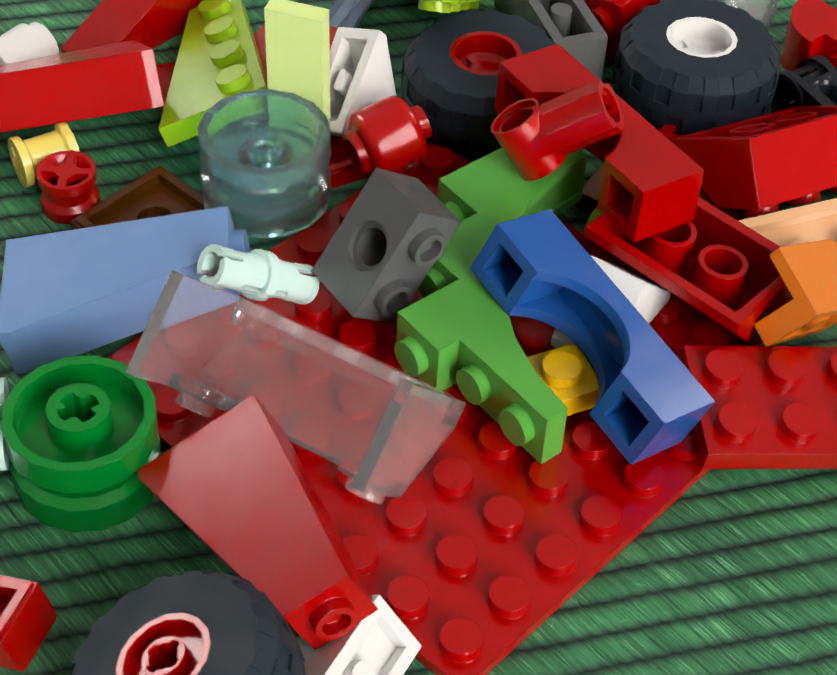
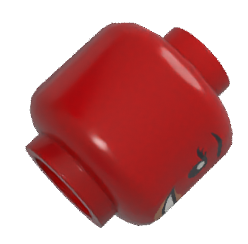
M394 95L383 98L352 113L348 119V131L342 134V142L351 164L361 176L367 173L371 176L375 168L401 174L425 160L427 154L426 139L432 136V129L426 114L420 106L410 107L402 98Z

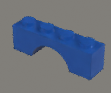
M551 209L496 225L470 269L508 315L528 317L549 324L567 335L582 349L596 372L599 384L597 402L589 415L630 465L681 443L715 403V400Z

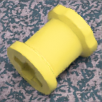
M66 122L56 123L54 131L22 140L19 136H13L8 139V149L14 170L25 188L35 185L37 166L48 155L59 151L73 150L80 152L75 136Z

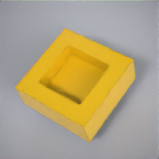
M576 343L527 357L536 374L568 408L567 416L594 407L599 393L597 375Z

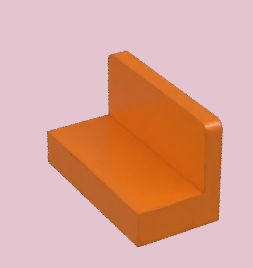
M826 239L781 246L770 253L772 262L794 299L754 324L765 346L768 347L819 334L837 323V244L835 241Z

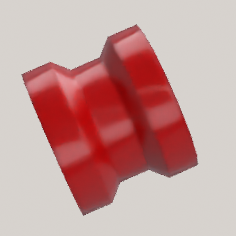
M73 150L59 151L42 159L37 166V182L43 191L41 193L42 211L50 220L65 225L70 224L71 220L100 203L99 190L95 185L97 181L96 165L88 155Z

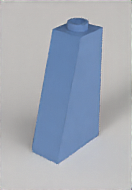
M223 206L6 240L0 294V343L16 375L29 374L44 364L64 357H74L242 294L237 290L209 287L202 284L199 278L208 274H198L197 263L201 252L211 244L250 253V244L246 230H235L229 207Z

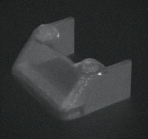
M174 270L171 271L125 371L136 378L168 385L178 390L179 393L175 399L177 404L209 418H212L216 408L229 411L254 394L283 428L290 441L337 464V469L349 476L344 487L350 492L377 504H382L386 496L401 498L455 429L467 402L274 310Z

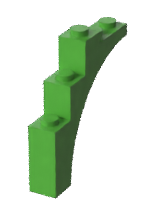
M500 148L438 180V199L461 223L448 241L444 254L433 264L418 287L423 298L397 312V340L394 350L398 363L409 376H417L435 395L457 384L465 399L473 405H479L500 425L504 435L511 443L516 446H522L540 464H543L562 451L568 408L536 374L515 337L509 315L476 277L470 267L497 224L551 209L558 216L582 199L588 155L579 149L568 154L561 166L551 174L534 181H525L504 150Z

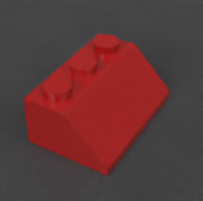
M837 105L793 106L747 120L670 139L672 143L704 169L701 187L718 208L743 209V215L746 218L778 212V204L786 202L788 205H800L821 200L820 191L826 189L828 192H837Z
M700 197L698 198L694 220L637 242H633L604 213L585 226V237L753 346H761L763 344L754 324L794 299L770 258V253L780 246Z

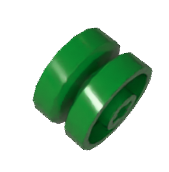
M96 355L64 357L39 366L14 385L2 406L1 431L5 448L10 458V471L14 488L24 509L44 525L69 532L99 531L130 520L152 501L155 494L140 480L137 470L160 456L162 452L157 429L155 395L141 374L121 361Z

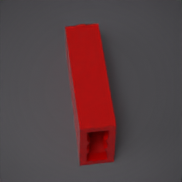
M136 40L0 65V133L164 106L153 49Z
M254 394L137 470L140 480L237 576L249 580L260 592L263 591L284 617L288 625L314 650H317L331 640L345 636L358 622L378 610L285 431Z

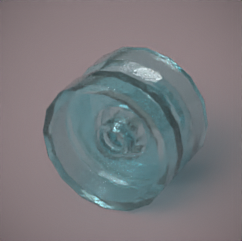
M265 89L243 91L221 99L204 113L197 131L205 209L228 206L235 230L245 229L248 236L256 238L291 235L310 227L325 213L331 198V173L328 164L331 157V132L327 116L315 103L294 93Z

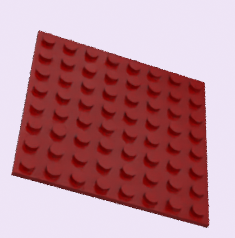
M430 143L427 145L425 160L401 174L418 178L438 198V180L472 162L446 147ZM362 189L269 251L277 255L278 259L282 261L308 264L314 267ZM559 219L590 256H595L615 264L658 285L614 255L607 254L600 246L586 240L583 233ZM321 281L316 297L306 305L273 297L266 301L247 299L240 294L152 327L107 357L108 359L125 363L145 378L155 395L157 429L160 436V444L166 450L171 449L254 394L285 431L371 595L379 594L421 644L422 647L415 658L435 675H487L710 470L701 469L693 430L690 431L681 443L630 465L589 415L593 408L566 417L561 453L540 464L522 446H516L511 443L504 435L500 425L479 405H473L468 402L460 392L457 384L435 395L417 376H409L402 369L395 355L394 346L397 340V321L390 323L352 317ZM418 289L413 295L411 304L423 298ZM672 293L670 294L669 302L649 323L677 357H679L684 345L753 346ZM509 315L515 337L527 357L556 349L551 345L552 335L556 328L536 319Z

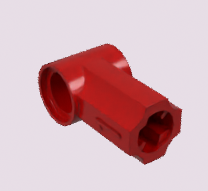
M598 79L542 104L534 98L517 101L500 112L491 125V132L520 176L525 181H534L551 174L559 168L566 160L568 154L623 132L625 120L621 113L619 99L609 83L604 84Z

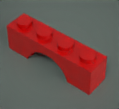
M559 44L500 61L495 112L500 114L508 106L526 98H534L542 104L594 82L598 78ZM616 94L625 120L623 132L582 149L592 153L604 163L597 208L633 242H637L694 220L704 169Z

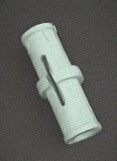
M211 244L201 252L197 263V273L208 274L199 278L202 284L209 287L237 290L250 300L266 301L273 297L306 305L313 301L319 290V278L317 276L312 277L314 275L312 272L313 266L282 261L271 251L254 249L250 253H245L221 245Z

